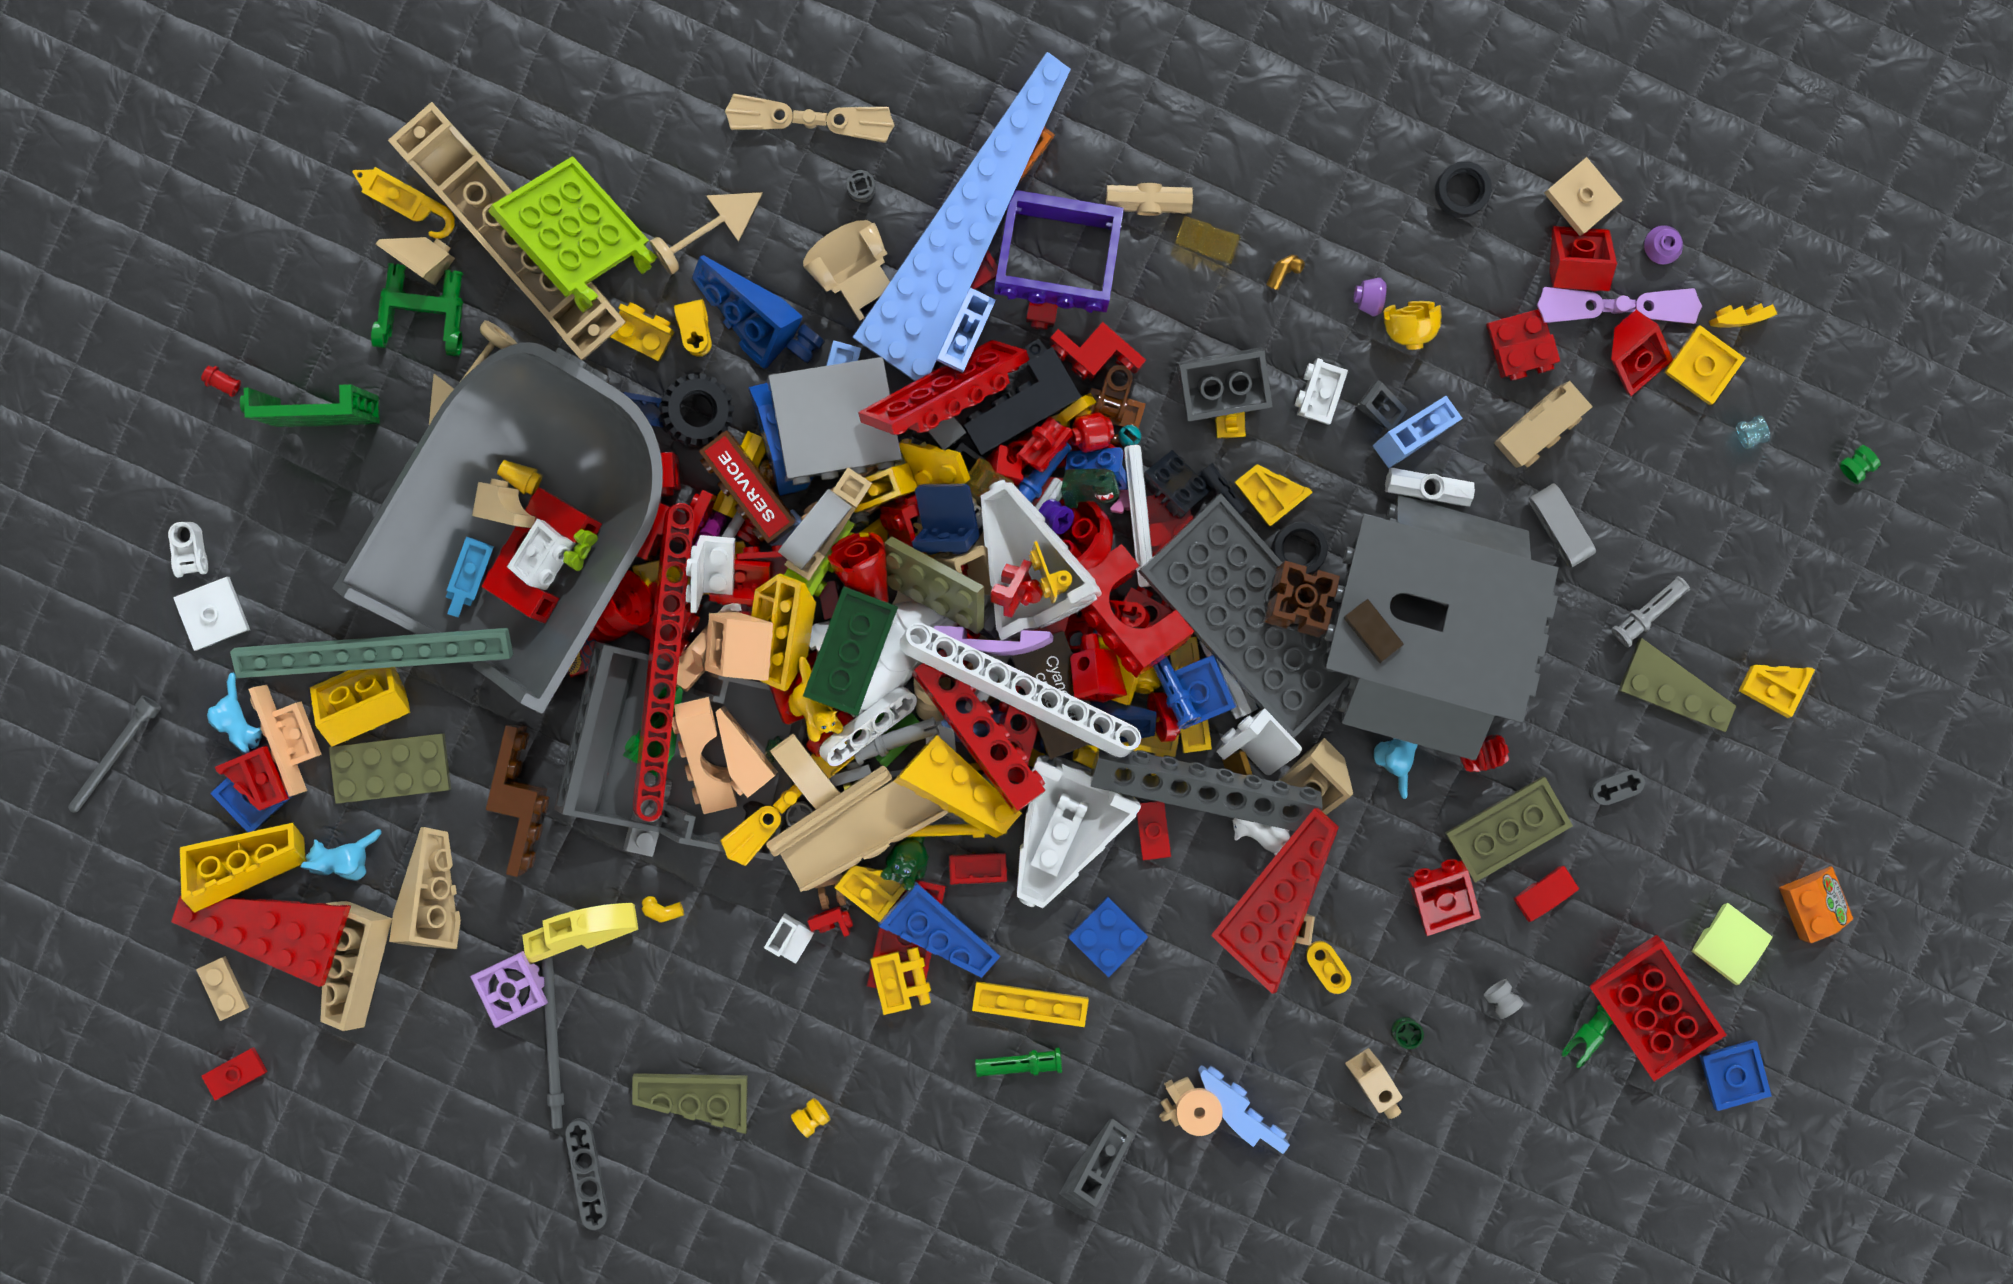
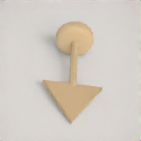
M763 192L707 195V198L720 216L670 248L660 237L650 240L653 251L664 268L672 275L679 269L674 253L722 222H725L739 242Z
M484 320L480 326V332L490 342L465 376L484 361L495 346L503 349L517 344V342L500 327ZM436 374L433 375L429 425L441 405L454 390L453 387Z

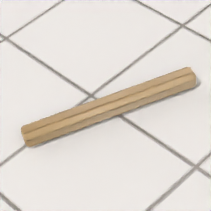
M880 766L766 843L767 848L774 857L778 856L892 779L890 772L885 766Z

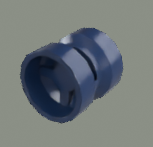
M802 324L798 329V339H790L786 347L808 364L813 358L811 351L820 349L825 341L809 327Z

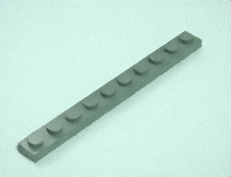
M508 628L237 647L232 649L230 654L236 678L501 660L510 659L513 656Z

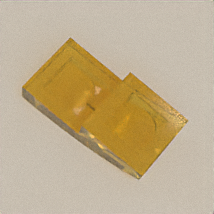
M1184 216L1175 243L1202 255L1232 264L1241 237L1238 234L1212 227L1209 223Z

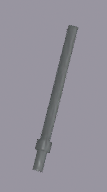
M551 956L541 960L542 977H544L543 993L548 1001L544 1005L549 1078L547 1106H550L551 1128L559 1129L563 1128L562 1105L565 1103L564 1092H561L554 968L553 957Z

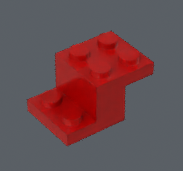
M1104 322L1099 325L1081 347H1078L1059 329L1050 337L1049 345L1053 347L1060 361L1068 360L1073 365L1071 370L1082 380H1085L1087 377L1092 381L1113 356L1117 358L1116 365H1123L1134 374L1138 372L1146 361L1145 358Z
M704 490L701 491L700 495L695 494L690 504L695 516L692 546H694L699 536L700 529L705 526L709 515L713 512L712 508L717 499V496ZM662 503L659 504L652 528L636 556L648 561H654L662 542L664 515L669 506ZM678 510L673 512L674 522L683 525L686 521V514ZM672 538V540L683 544L680 539Z

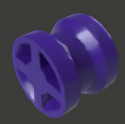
M1056 499L1047 500L1039 509V512L1045 517V523L1056 534L1065 533L1073 523V511L1067 506H1062Z

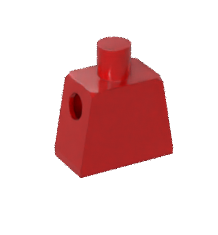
M1098 634L1082 636L1083 651L1072 654L1070 657L1074 697L1085 701L1106 702L1126 696L1127 691L1116 653L1113 650L1100 648Z

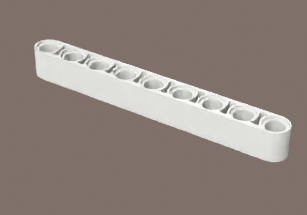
M913 623L900 638V648L906 655L1114 756H1127L1141 742L1140 732L1133 725L923 623ZM910 635L919 637L921 644L912 642ZM936 648H943L948 657L940 656ZM963 660L969 661L973 665L974 670L965 668ZM989 673L996 674L1000 683L993 682L989 677ZM1015 686H1021L1025 690L1026 695L1023 696L1017 693ZM1041 698L1047 699L1051 703L1052 708L1045 707L1042 704ZM1067 711L1075 713L1077 721L1070 719ZM1094 723L1102 727L1103 734L1098 733L1094 729ZM1119 737H1125L1128 740L1129 746L1123 745Z

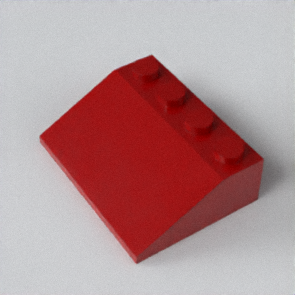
M1658 935L1633 949L1589 986L1653 1081L1661 1078L1726 1036L1714 1015Z

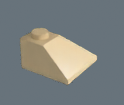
M426 237L379 239L376 243L377 246L435 286L443 276L444 271L448 269L455 259L448 253L451 248L437 238L434 242Z
M1325 738L1309 749L1278 780L1286 782L1288 785L1302 788L1311 787L1316 791H1320L1323 805L1322 812L1325 815L1353 795L1345 758Z

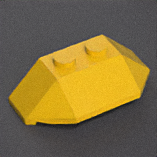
M783 574L774 576L755 590L751 616L773 623L768 680L760 681L786 691L799 671V658H807L816 602L804 582Z

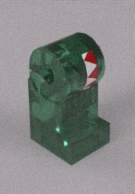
M1109 469L1066 470L1061 487V493L1068 508H1078L1079 502L1098 501L1105 504L1111 503L1120 494L1115 474Z

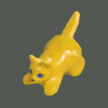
M800 657L799 670L802 682L794 688L793 694L789 696L788 703L791 713L796 717L804 715L808 737L811 741H819L823 732L842 733L844 728L836 716L837 711L833 710L830 706L803 697L812 671L806 658Z

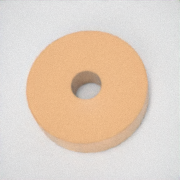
M1191 1089L1185 1092L1177 1102L1176 1116L1178 1122L1189 1134L1195 1136L1208 1135L1216 1130L1222 1120L1223 1112L1220 1101L1215 1094L1207 1089ZM1198 1107L1204 1109V1114L1200 1117L1194 1115V1111Z

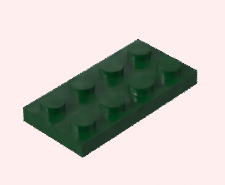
M843 586L803 697L858 717L898 607Z

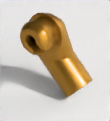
M1289 255L1278 261L1274 265L1266 285L1279 290L1286 274L1291 271L1294 273L1302 272L1305 266L1304 260L1299 259L1297 255Z

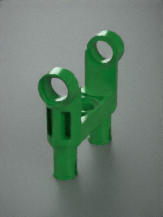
M388 263L386 288H383L381 291L378 319L374 322L371 332L372 346L386 348L389 337H392L395 309L446 315L443 341H446V355L459 357L463 343V335L460 331L463 309L460 289L463 272L454 270L453 272L451 270L444 271L443 294L439 295V297L417 295L403 291L406 266Z

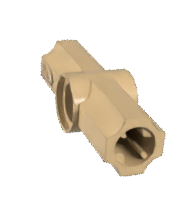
M1140 183L1137 186L1107 185L1106 205L1124 208L1123 212H1136V214L1144 216H1156L1162 213L1191 214L1192 188L1162 187L1161 184Z

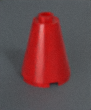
M868 532L869 537H860L859 533H855L836 542L831 547V556L828 554V561L844 586L888 603L886 553L882 538Z

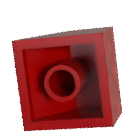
M1553 226L1550 256V275L1553 288L1582 289L1594 292L1610 291L1617 266L1610 230L1590 228L1583 235L1579 236L1573 227Z

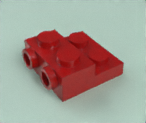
M1539 309L1486 324L1501 378L1509 376L1510 381L1527 377L1526 372L1537 369L1538 374L1554 370V364L1560 362L1553 334L1550 335L1548 324L1543 322Z
M1163 493L1157 499L1154 497L1155 495L1146 497L1152 557L1193 519L1190 509L1181 519L1177 515L1174 517L1165 507L1170 500L1168 499L1163 505L1160 503L1166 497Z
M1449 859L1442 862L1440 868L1434 870L1422 868L1414 873V877L1408 878L1413 899L1418 907L1423 929L1427 936L1481 918L1469 871L1462 860Z

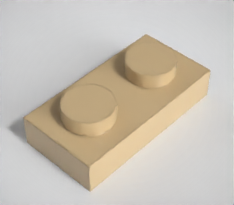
M226 956L196 969L220 1021L249 1008Z

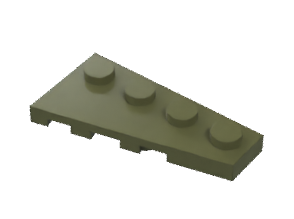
M634 1073L632 1077V1105L667 1114L671 1112L682 1115L686 1119L694 1121L698 1119L709 1122L713 1126L721 1128L725 1126L736 1129V1132L747 1133L748 1076Z

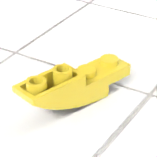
M633 903L601 905L571 911L543 920L542 928L522 935L524 952L528 962L532 964L580 945L589 949L638 930L635 905Z

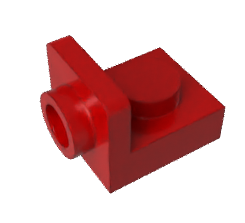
M840 905L813 915L807 920L811 932L818 929L819 933L835 928L834 923L838 922L844 937L850 935V927L853 926L848 910L843 912Z

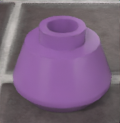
M1658 226L1647 234L1644 242L1645 252L1657 264L1672 263L1682 253V237L1676 229L1670 226Z
M1374 278L1362 281L1361 286H1356L1353 301L1358 303V309L1374 317L1380 314L1386 298V282L1382 278Z

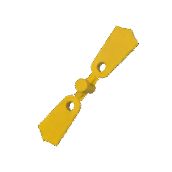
M811 755L812 759L829 779L855 759L853 755L842 764L831 766L821 756ZM795 784L789 790L781 793L780 799L773 804L774 807H761L720 840L727 859L736 861L743 866H746L779 827L781 822L780 814L782 815L791 805H794L803 794ZM767 813L773 816V822L770 825H766L763 822V816Z

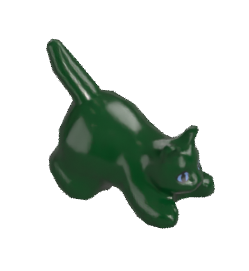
M911 837L897 842L886 858L885 863L887 867L881 872L880 877L884 880L896 881L904 889L912 891L915 879L921 880L927 870L929 856L923 844L925 837Z

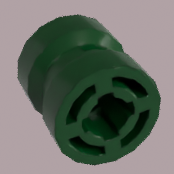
M1409 1017L1398 1018L1391 1027L1393 1039L1405 1049L1417 1048L1424 1039L1422 1027Z

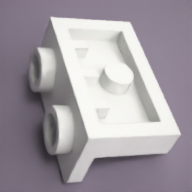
M537 519L507 567L527 585L547 590L564 563V552L572 551L575 542L561 536L545 521Z

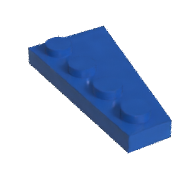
M915 882L914 889L907 891L878 923L880 928L925 948V950L935 955L937 954L981 978L1001 957L917 882Z

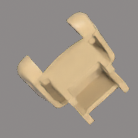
M868 220L855 221L830 232L808 251L803 260L804 269L822 286L825 292L832 290L835 294L839 291L842 293L858 321L865 318L860 309L880 297L890 282L880 265L885 263L883 257L887 255L876 224Z

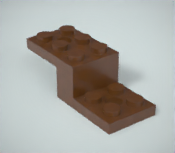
M517 723L505 726L486 806L488 811L519 818L506 872L507 875L515 877L528 872V868L532 869L534 866L536 852L533 851L535 840L539 841L543 824H539L541 813H546L550 799L549 796H546V788L514 781L515 777L519 778L523 766V761L519 760L521 750L526 749L529 741V733H526L527 726Z

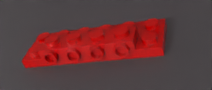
M990 340L973 350L963 373L944 365L859 411L860 421L892 435L902 434L907 431V428L919 433L927 432L937 427L940 421L951 419L959 415L962 409L982 402L987 395H993L1004 390L1007 384L1010 383L1008 373L1018 370L1019 366L1029 361L1027 350Z

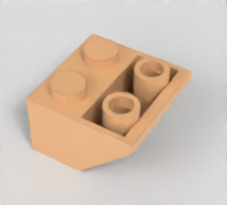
M739 612L709 613L705 671L723 677L768 680L773 623Z

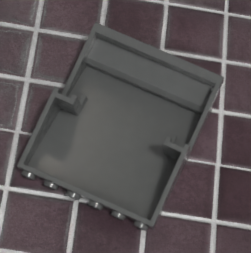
M595 642L554 810L563 815L658 832L677 843L725 852L720 840L745 821L746 811L743 809L744 804L755 801L765 806L774 807L773 804L780 799L781 793L793 786L792 779L784 771L770 750L792 734L796 736L801 744L804 743L807 737L805 718L792 724L783 723L768 684L753 679L723 677L705 671L687 692L683 691L681 703L709 697L716 722L717 736L705 745L701 752L702 756L713 765L728 768L716 717V711L725 706L778 773L748 798L745 794L740 796L736 792L737 807L703 814L701 804L696 805L694 802L692 788L695 787L694 780L688 781L685 765L689 763L687 757L682 758L680 755L678 741H681V736L678 733L675 754L667 766L666 778L672 780L669 798L666 800L668 803H663L665 814L660 815L659 818L662 821V825L658 826L634 821L631 818L633 814L637 765L624 757L623 754L626 751L625 745L633 735H636L641 728L649 653ZM658 656L656 661L658 668L666 670L670 663ZM664 683L655 685L653 693L656 698L661 690L666 687ZM649 801L648 805L650 808H655L654 802ZM785 811L782 815L780 814V825L775 830V832L770 836V838L766 841V843L778 834H780L781 827L786 822L787 811ZM769 813L765 814L763 822L766 825H770L773 822V816ZM765 843L754 857L773 861L774 856Z

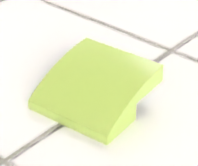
M1729 903L1721 906L1711 926L1703 930L1691 952L1732 983L1739 985L1757 963L1771 941L1772 936Z

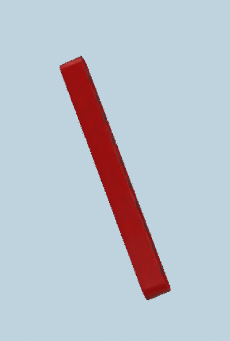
M685 503L670 506L664 515L633 797V811L637 817L645 821L658 819L662 813L688 583L686 566L687 560L691 556L695 519L693 509ZM675 509H681L685 512L686 521L683 525L674 522L672 515ZM672 538H678L683 543V549L679 554H675L670 550L669 543ZM671 566L676 567L680 572V578L676 583L670 582L666 577V572ZM668 595L673 596L677 601L676 609L672 612L666 611L663 607V600ZM666 624L670 625L674 631V635L669 641H664L660 636V629ZM663 653L669 656L671 662L666 670L658 668L656 662L658 656ZM658 683H664L667 687V695L662 699H657L653 693V689ZM655 712H660L664 716V723L659 728H654L650 723V718ZM652 741L659 742L661 746V751L656 757H650L647 753V747ZM650 770H654L658 775V780L653 786H647L644 783V775ZM651 799L655 805L654 811L649 815H643L640 808L643 801Z

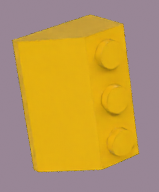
M395 667L348 670L310 687L315 726L331 747L410 713L407 693Z

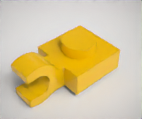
M1089 393L1064 409L1060 414L1052 416L1055 421H1059L1062 426L1070 428V421L1072 419L1092 413L1089 408L1097 402Z

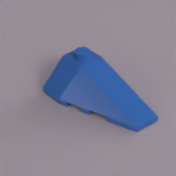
M704 255L699 257L692 279L711 306H717L726 318L723 321L728 329L733 328L741 340L738 344L742 350L763 369L767 368L786 347L790 339L794 338L803 316L775 294Z

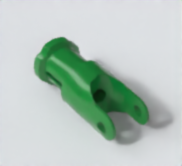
M1600 1004L1597 1006L1598 1011L1591 1020L1580 1027L1562 1051V1056L1565 1057L1577 1044L1582 1042L1587 1044L1584 1055L1577 1062V1068H1581L1605 1040L1603 1036L1614 1024Z

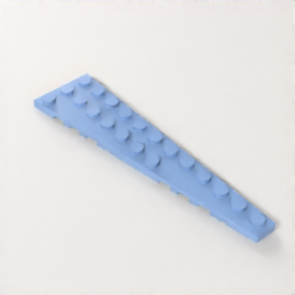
M1048 52L1043 56L852 337L879 357H883V360L913 381L931 373L1071 70Z

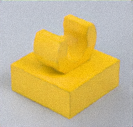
M1245 412L1215 417L1216 438H1239L1246 436Z

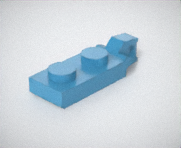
M466 536L446 590L448 591L446 598L452 599L447 614L459 617L463 604L471 606L494 546Z

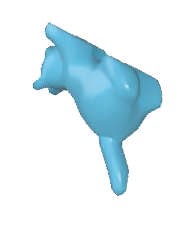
M232 672L229 674L226 682L228 695L222 698L216 706L209 708L207 718L211 726L218 732L228 733L229 741L243 754L249 753V748L253 749L259 746L262 731L261 727L255 728L247 724L237 700L236 675Z
M1393 738L1391 741L1380 742L1375 747L1374 759L1377 765L1383 766L1390 773L1398 776L1399 793L1403 799H1406L1408 796V772L1413 765L1414 754L1418 745Z
M375 830L356 843L345 844L334 849L325 848L323 843L315 839L313 846L305 857L307 862H303L301 868L308 869L310 873L317 875H329L335 872V874L340 875L344 879L357 881L367 872L365 869V848L378 839L381 835V830Z

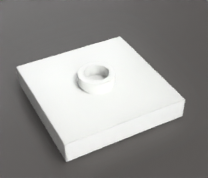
M230 577L219 579L173 597L194 651L250 630Z

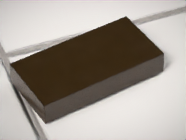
M1366 599L1343 617L1379 663L1383 662L1404 645L1369 599Z

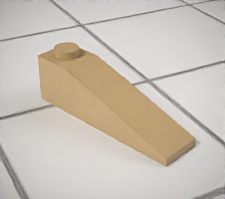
M426 827L420 828L393 912L389 942L411 946L457 949L461 920L460 913L455 908L454 895L457 892L456 885H452L450 868L453 864L448 832Z

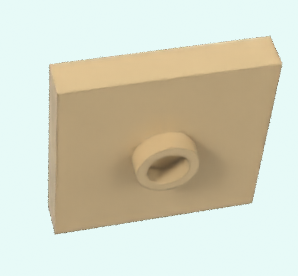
M1587 157L1544 192L1579 236L1583 235L1623 201Z

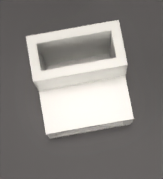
M784 913L764 948L778 957L782 955L796 964L815 931L811 932L809 927Z

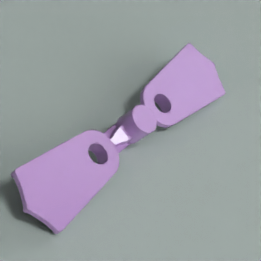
M1544 287L1537 303L1544 323L1595 318L1602 311L1620 314L1623 312H1634L1637 309L1649 319L1695 324L1702 307L1694 288L1644 293L1636 301L1624 295L1616 299H1602L1593 292ZM1587 301L1593 303L1594 309L1592 311L1586 308ZM1645 301L1651 304L1650 311L1644 309Z

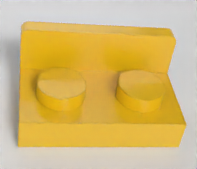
M630 302L628 306L620 303L618 307L620 310L619 314L626 323L611 335L610 338L660 362L675 333L669 328L671 322L657 315L653 319L643 315L645 309Z

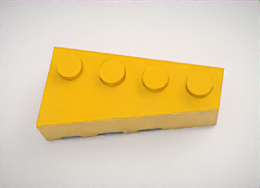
M938 735L933 737L893 781L900 786L914 791L918 796L939 805L945 811L963 818L967 823L995 838L1003 835L1022 814L1020 811L1014 814L999 792Z

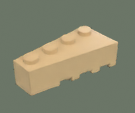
M349 901L326 903L328 905L352 906L326 983L322 986L320 1022L342 1031L363 1028L368 1015L392 918Z

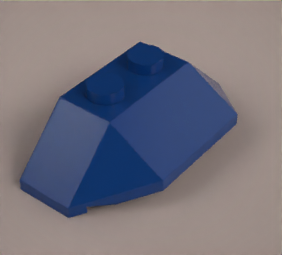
M764 383L749 387L748 390L779 497L807 490L811 482L793 485V480L785 481V466L771 391L768 389V384Z

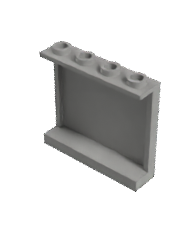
M883 357L768 376L767 384L769 391H771L786 472L785 481L793 480V485L811 482L810 477L821 476L822 480L834 479L839 477V472H845L847 468L858 474L867 473V468L878 466V470L881 471L894 467L895 463L902 459L898 436L861 423L858 414L859 411L890 395Z

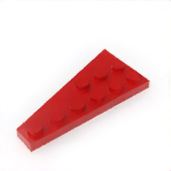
M180 896L171 922L321 987L325 985L352 905L339 906L323 903L310 904L294 901L226 898L194 913Z

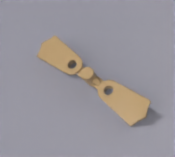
M733 94L729 105L725 109L731 130L784 129L791 122L804 124L806 128L812 129L817 125L826 126L827 122L828 128L833 133L886 143L889 134L895 126L889 107L835 108L827 116V113L814 112L811 109L805 111L793 110L792 112L791 108L785 103ZM779 110L785 113V117L782 120H777L774 117L775 113ZM836 116H843L845 122L842 125L835 124L834 119Z

